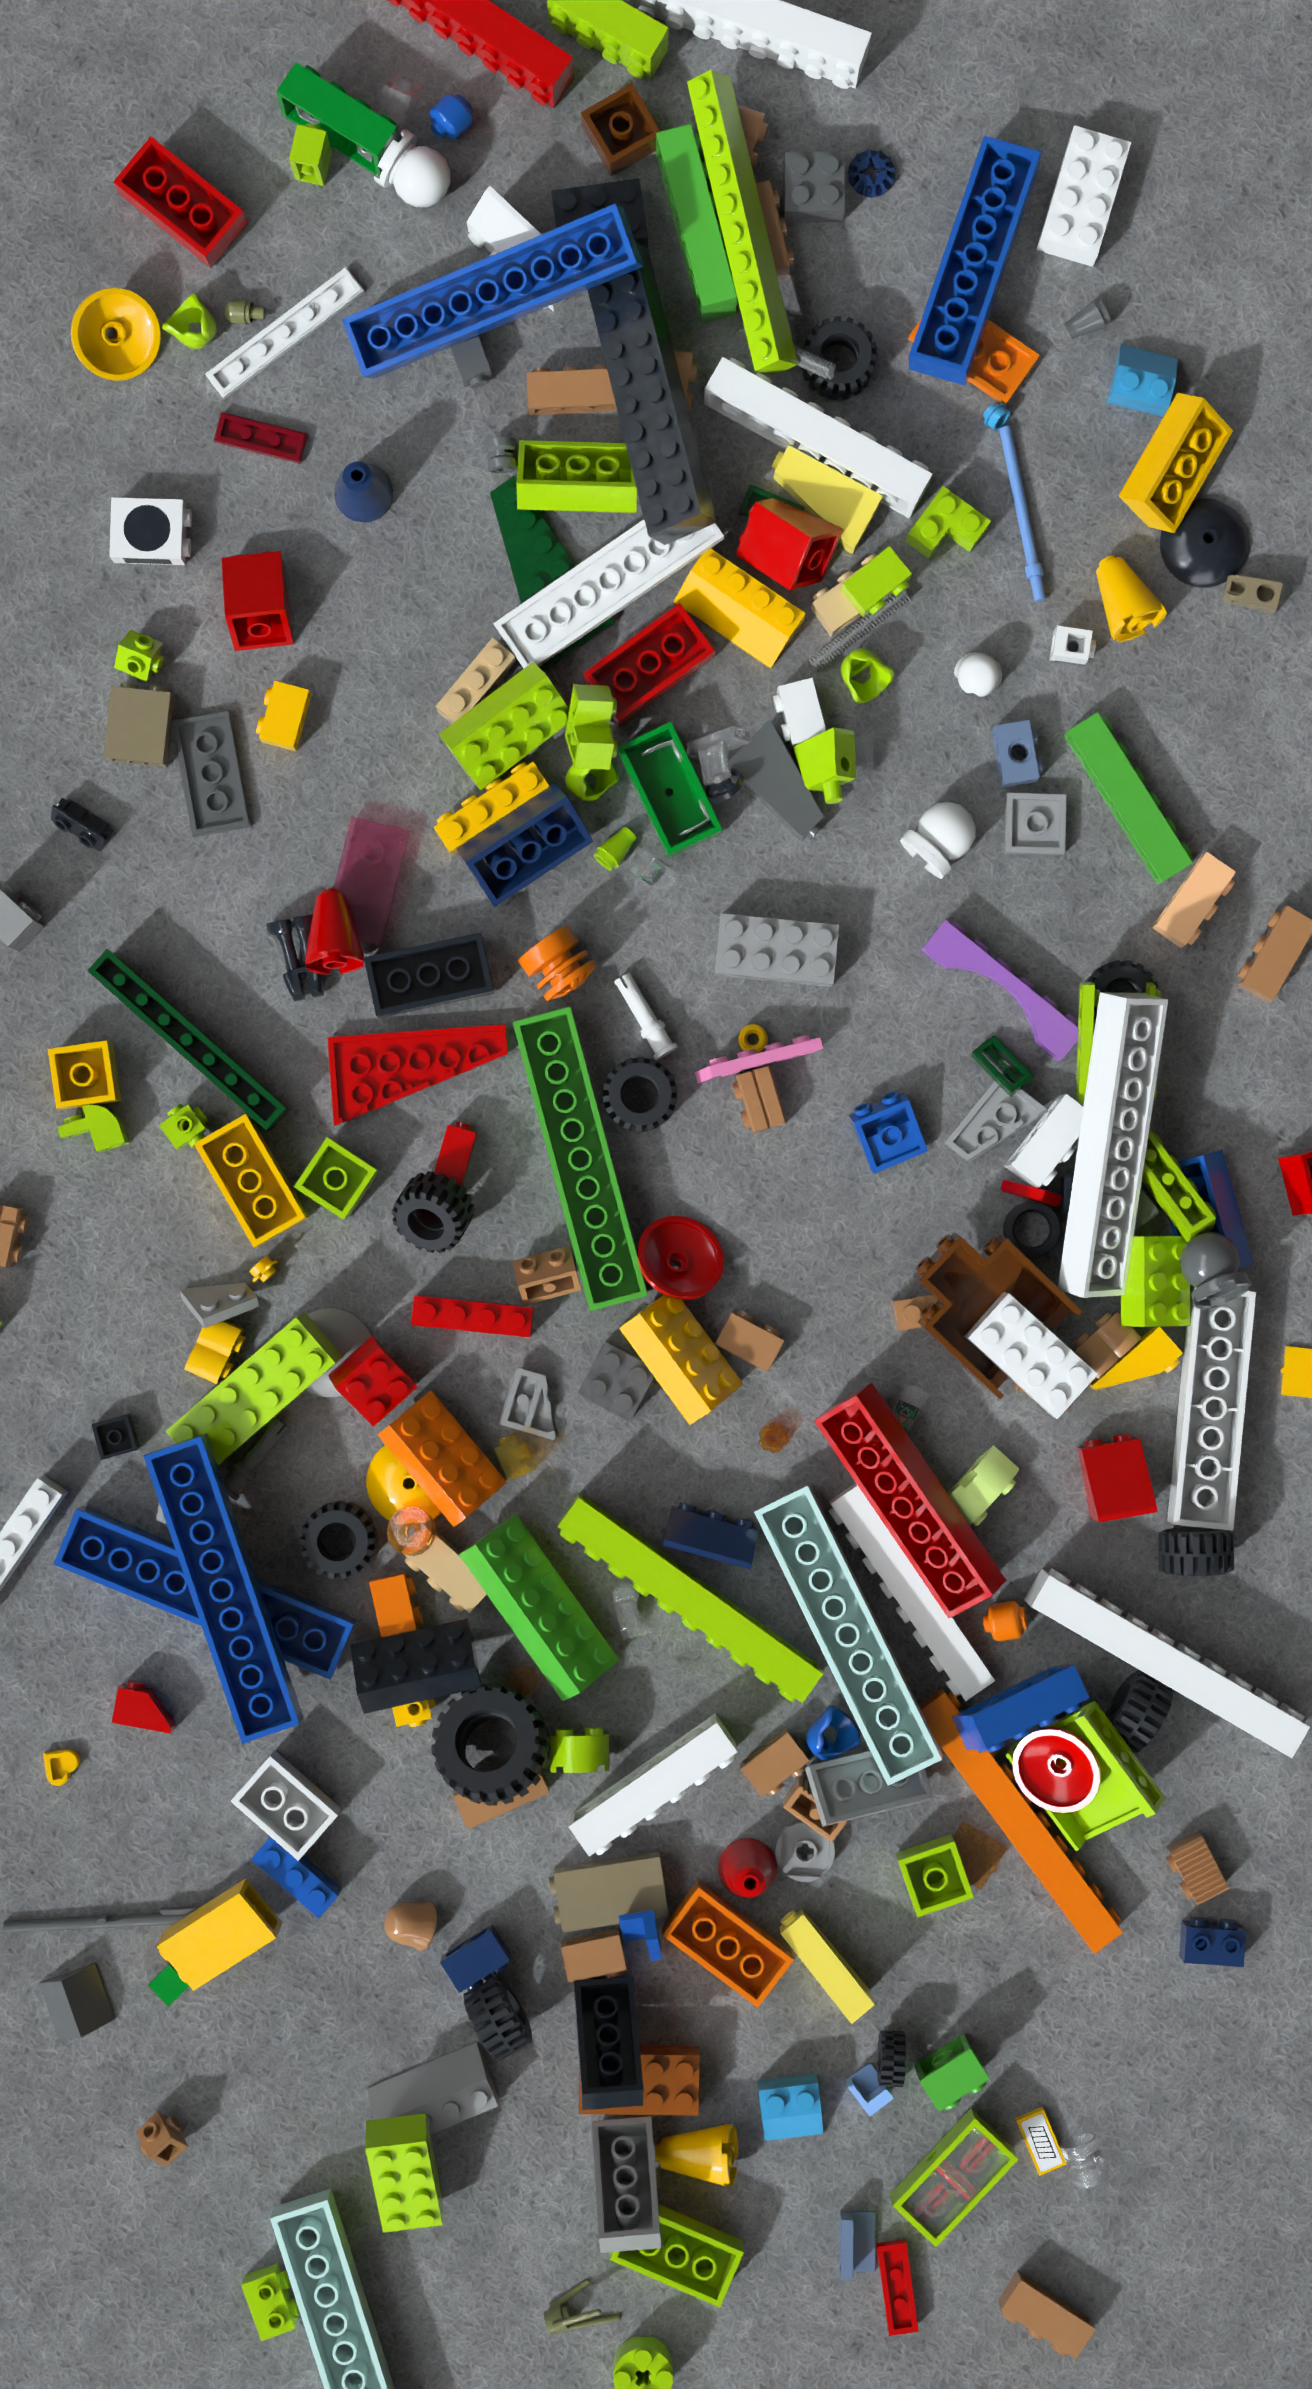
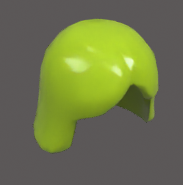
M192 293L162 326L163 330L171 333L185 346L194 350L202 349L210 343L217 331L214 316L202 303L197 293ZM191 323H201L199 333L188 332Z
M865 648L851 651L844 658L841 665L843 681L851 691L854 701L858 704L867 703L879 696L893 681V676L895 675L891 667L887 666L874 652ZM870 665L871 677L867 682L861 684L850 679Z
M612 763L610 770L574 768V765H572L565 777L566 787L570 793L585 802L597 800L619 780L618 773ZM589 772L597 778L594 792L585 781V777Z

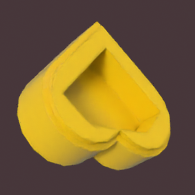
M73 1749L43 1753L46 1777L55 1786L65 1784L69 1780L71 1772L78 1768L80 1764V1756Z

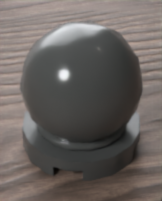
M1206 1232L1193 1236L1184 1245L1180 1257L1181 1270L1187 1282L1196 1287L1191 1293L1196 1308L1212 1307L1210 1301L1224 1298L1226 1303L1249 1291L1248 1286H1251L1252 1283L1248 1273L1238 1272L1240 1267L1239 1252L1230 1239L1219 1233Z

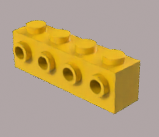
M526 762L519 764L511 770L512 776L504 781L501 778L493 781L486 787L488 792L480 797L476 795L469 797L461 803L462 809L454 814L449 811L436 820L438 824L434 826V829L451 856L457 853L456 848L550 787L534 762L528 765Z

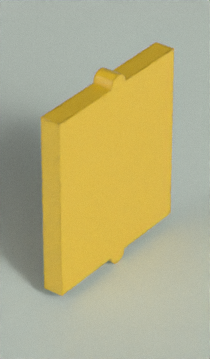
M1285 1346L1284 1365L1280 1369V1372L1283 1373L1281 1395L1312 1398V1349Z

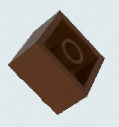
M633 83L581 112V126L610 176L656 151V133L661 131Z

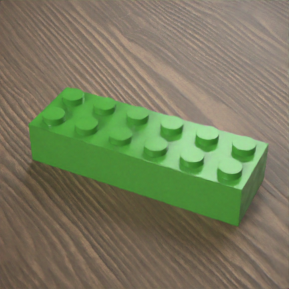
M688 124L656 133V157L700 322L703 324L734 316L736 305H739L727 251L724 249L725 244L720 221L716 220L717 208L713 191L709 192L708 180L710 179L706 162L701 163L700 152L702 151L700 136L699 133L693 134L692 126Z
M516 1514L496 1525L459 1554L562 1701L581 1693L619 1661Z

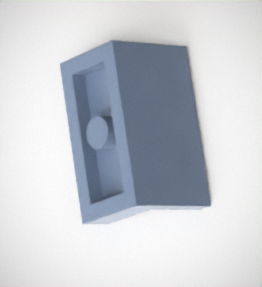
M840 2211L839 2272L841 2280H853V2272H875V2211Z

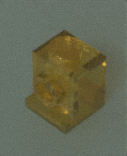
M515 1433L498 1439L500 1445L494 1449L508 1481L536 1470L535 1462L529 1464L527 1461L532 1457L525 1441L520 1443Z

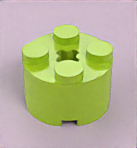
M602 1727L585 1728V1734H573V1728L555 1729V1735L549 1736L551 1747L550 1772L556 1773V1767H562L563 1773L598 1772V1766L602 1765L604 1771H610L609 1734L603 1733Z
M637 2336L626 2340L615 2354L613 2365L615 2389H671L673 2384V2362L666 2345L659 2339L650 2336Z

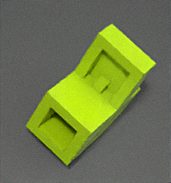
M98 1105L82 1106L85 1118L82 1119L81 1114L64 1119V1125L57 1127L60 1138L63 1139L90 1131L96 1152H104L129 1144L125 1127L119 1116L112 1110Z

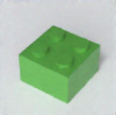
M964 2033L914 2064L921 2085L938 2111L944 2108L946 2110L952 2109L960 2103L961 2097L969 2092L974 2094L985 2087L986 2081L989 2080L982 2060Z

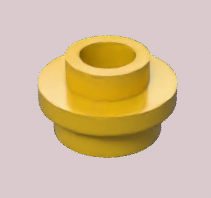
M750 1024L740 1031L738 1042L743 1051L754 1049L755 1054L765 1049L768 1043V1035L761 1026ZM750 1034H756L759 1041L757 1044L751 1045L748 1043L747 1037Z

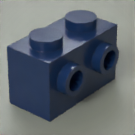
M1190 1917V1921L1181 1922L1179 1957L1184 1963L1244 1967L1246 1930L1241 1925H1238V1921L1232 1919H1220V1923H1208L1207 1918Z
M493 1924L443 1954L440 1964L458 1993L465 1989L469 1991L483 1983L482 1978L490 1973L495 1976L503 1972L509 1966L507 1963L510 1961L511 1953Z

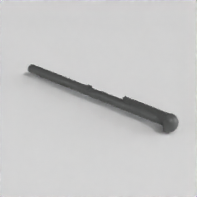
M201 1906L161 1908V1913L131 1914L107 1917L108 1914H101L91 1917L4 1921L3 1930L4 1933L174 1925Z

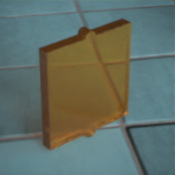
M962 1821L953 1835V1839L968 1882L982 1890L992 1872L997 1871L996 1866L1007 1848L965 1821Z

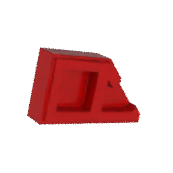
M1007 1180L1002 1181L1000 1188L1002 1192L1055 1207L1060 1206L1063 1197L1047 1190Z

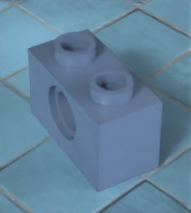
M1030 720L995 725L991 732L1001 788L1037 782L1040 779L1039 774H1043V764L1041 757H1036L1034 745H1038L1036 727H1031ZM1011 748H1022L1025 751V759L1022 761L1015 760L1011 755Z

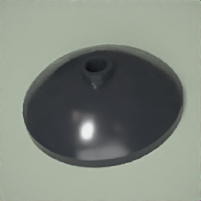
M1213 499L1193 500L1175 533L1162 530L1160 535V553L1165 566L1175 578L1193 587L1209 588L1225 583L1228 576L1235 575L1240 570L1248 553V533L1241 517L1228 505ZM1209 534L1213 539L1212 543H1206L1203 540V535Z

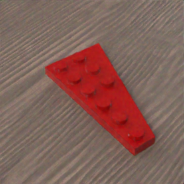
M506 1025L327 1037L334 1126H338L508 1055Z

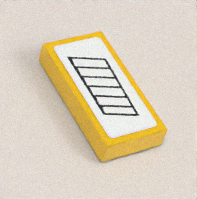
M1043 2107L1015 2118L1039 2176L1067 2165Z

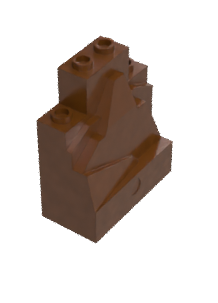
M953 1233L950 1236L948 1234L938 1242L936 1246L938 1250L930 1258L927 1256L922 1259L916 1266L917 1272L913 1277L938 1300L935 1304L930 1303L923 1309L920 1314L922 1318L918 1323L986 1390L1001 1399L1004 1394L998 1388L1007 1380L1008 1376L964 1337L1003 1292L1009 1293L1051 1332L1069 1312L1079 1316L1082 1311L1007 1238L1001 1235L997 1238L992 1237L983 1246L982 1250L984 1252L980 1255L960 1235Z

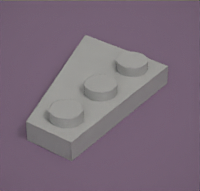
M994 1081L945 1144L970 1163L1047 1113L1048 1110L1023 1090L1018 1089L1015 1095L1010 1097Z

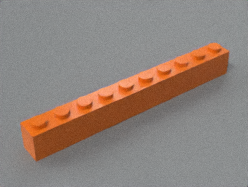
M940 1689L919 1705L935 1740L1092 1952L1096 1954L1123 1933L1118 1926L1122 1920L1112 1907L1106 1910L1100 1902L1104 1896L1094 1882L1088 1886L1083 1879V1876L1087 1873L1076 1859L1072 1862L1065 1855V1852L1069 1850L1059 1835L1054 1838L1047 1830L1051 1826L1041 1811L1037 1814L1034 1813L1029 1806L1032 1801L1021 1789L1017 1790L1011 1782L1015 1779V1776L1005 1763L999 1766L994 1756L998 1753L996 1751L989 1753L988 1750L979 1753L978 1750L966 1749L952 1716L960 1713L958 1709L962 1705L952 1691L946 1694L943 1689Z

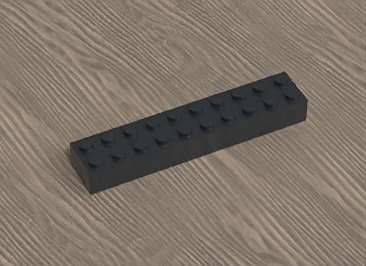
M635 240L644 266L588 289V294L648 536L666 545L713 525L717 521L649 251Z

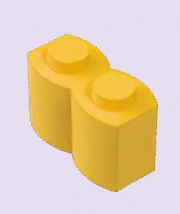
M226 1320L207 1328L202 1327L184 1369L215 1384L220 1383L221 1379L225 1380L230 1375L234 1365L230 1363L233 1353H239L245 1342L246 1337L242 1336L244 1328Z

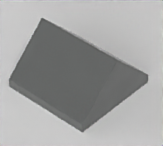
M96 1963L39 1983L58 2040L81 2038L115 2020Z

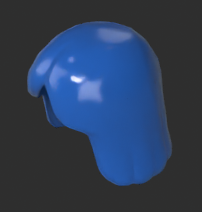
M829 1706L808 1730L806 1742L810 1751L819 1759L830 1761L839 1758L850 1749L858 1746L861 1743V1736L857 1726L848 1715L836 1706ZM828 1726H832L837 1731L834 1746L823 1734Z

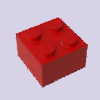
M373 1335L328 1375L334 1388L373 1427L418 1387L411 1374Z

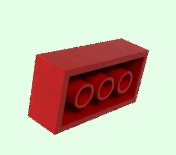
M151 136L113 181L120 196L209 268H212L248 224L242 209Z
M679 603L584 672V681L587 685L609 686L612 698H616L617 701L616 715L611 717L617 726L620 727L712 660L715 656V650Z

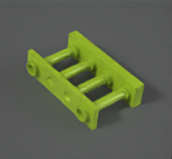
M1080 981L1075 1098L1079 1104H1084L1096 1024L1094 1007H1098L1100 990L1095 989L1093 982ZM1146 982V992L1139 993L1161 998L1160 990H1156V985L1152 982ZM1156 1081V1087H1155L1154 1098H1156V1094H1157V1081Z

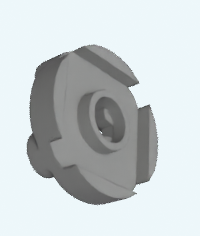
M799 1820L783 1828L776 1840L775 1856L782 1871L791 1879L799 1882H811L820 1878L827 1869H830L835 1858V1847L833 1841H829ZM803 1843H807L809 1848H813V1853H809L805 1859L802 1858L801 1853L796 1852L797 1848L802 1847Z

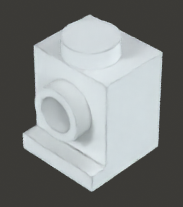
M1057 625L1053 631L1049 660L1085 665L1089 658L1094 657L1096 640H1091L1093 631ZM1075 643L1078 647L1077 652L1069 651L1067 645Z

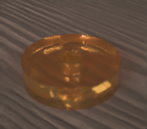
M417 1507L400 1509L393 1515L388 1524L387 1536L389 1543L396 1551L407 1556H417L424 1553L430 1548L436 1536V1525L429 1513ZM411 1527H414V1534L409 1536V1529Z

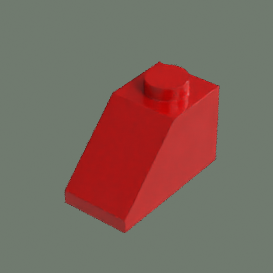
M128 1680L127 1684L122 1683L118 1687L111 1723L171 1734L175 1729L176 1723L152 1688H146L144 1682L137 1680Z

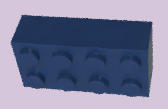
M554 783L456 848L484 894L492 905L496 907L594 841L567 796Z

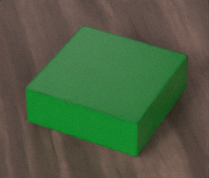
M171 1963L148 1984L168 2007L189 1987L187 1983L180 1979L178 1972Z

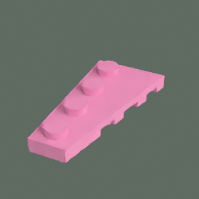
M808 1034L792 1039V1045L783 1047L782 1042L766 1045L765 1052L755 1054V1050L750 1049L737 1053L738 1059L728 1061L727 1056L709 1060L710 1066L695 1072L697 1083L707 1082L718 1076L733 1075L744 1071V1069H755L769 1065L771 1062H780L823 1049L821 1038L810 1039Z

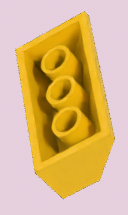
M711 548L697 560L673 601L675 604L680 603L685 611L770 669L792 639L806 615L805 612Z

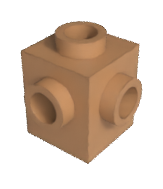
M157 2111L136 2131L141 2142L139 2145L141 2151L149 2159L168 2167L189 2147L181 2133L183 2129L181 2123L174 2116L168 2117Z

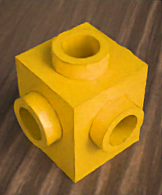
M434 1698L393 1707L396 1727L407 1724L410 1727H416L425 1724L428 1719H432L431 1709L436 1708Z

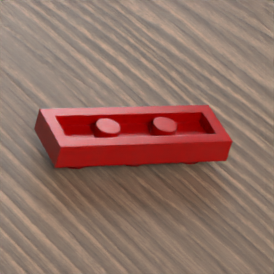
M906 2240L876 2243L889 2336L919 2332Z

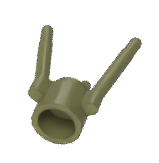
M588 2278L559 2299L550 2302L551 2309L544 2311L545 2323L551 2335L621 2319V2316L615 2314L592 2318L602 2313L601 2309L573 2316L569 2306H562L590 2284V2279Z

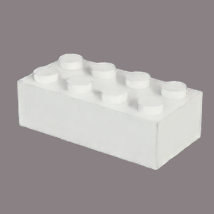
M1074 125L1036 250L1093 267L1100 250L1131 142Z
M1006 1292L1001 1294L964 1335L967 1340L1056 1419L1064 1413L1098 1375L1014 1297Z

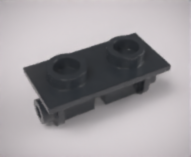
M62 798L57 806H52L51 820L58 829L64 832L69 831L77 836L84 846L88 848L94 847L101 852L103 839L108 840L113 832L109 828L110 824L94 814H91L86 821L82 818L87 813V810L70 798L67 800Z

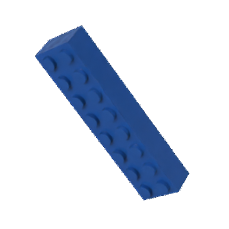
M988 136L983 137L909 354V370L966 386L1040 168L1041 151Z

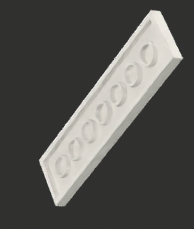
M642 520L493 624L523 669L532 662L540 667L725 539L724 535L715 523L663 545L648 536L645 520Z

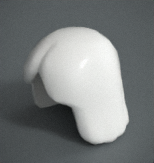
M982 652L964 655L957 662L954 669V675L957 677L962 690L966 693H974L979 697L987 696L997 690L1002 681V670L999 662Z

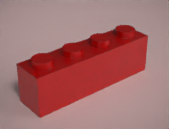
M414 1295L411 1325L530 1338L534 1307Z

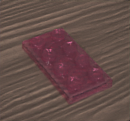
M351 816L333 888L339 889L340 893L345 894L359 941L381 947L410 831Z

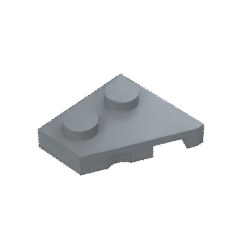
M245 1282L180 1290L183 1302L204 1328L259 1307L257 1296Z
M520 1367L515 1368L499 1420L500 1425L555 1440L545 1375Z

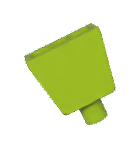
M833 727L793 747L805 787L808 790L824 792L826 804H835L843 801L841 786L854 780L856 777L854 731Z

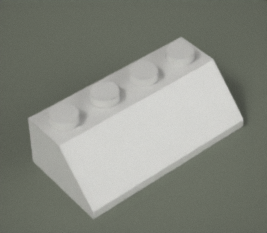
M491 186L486 189L467 221L469 239L479 248L484 246L491 253L489 256L542 235ZM566 299L548 307L555 312Z

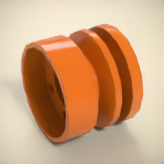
M568 925L561 927L541 940L518 960L529 977L541 972L544 974V977L536 985L538 990H542L550 984L552 985V988L543 995L547 1002L571 993L582 985L597 968L594 960L582 966L579 964L589 955L586 950L575 955L571 953V950L578 944L579 940Z

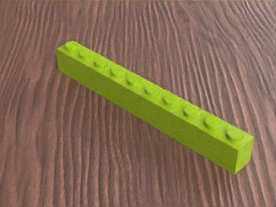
M710 69L687 81L754 370L776 375L798 365L732 80L730 76Z

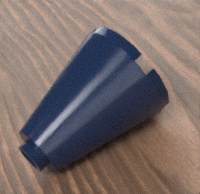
M356 461L348 464L338 477L334 487V498L337 507L348 519L370 523L380 519L389 510L393 499V487L389 477L382 469L372 464Z

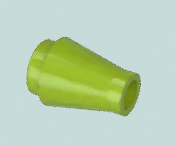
M623 827L618 833L596 848L597 852L594 854V857L601 866L612 871L614 867L618 868L637 838L631 830Z

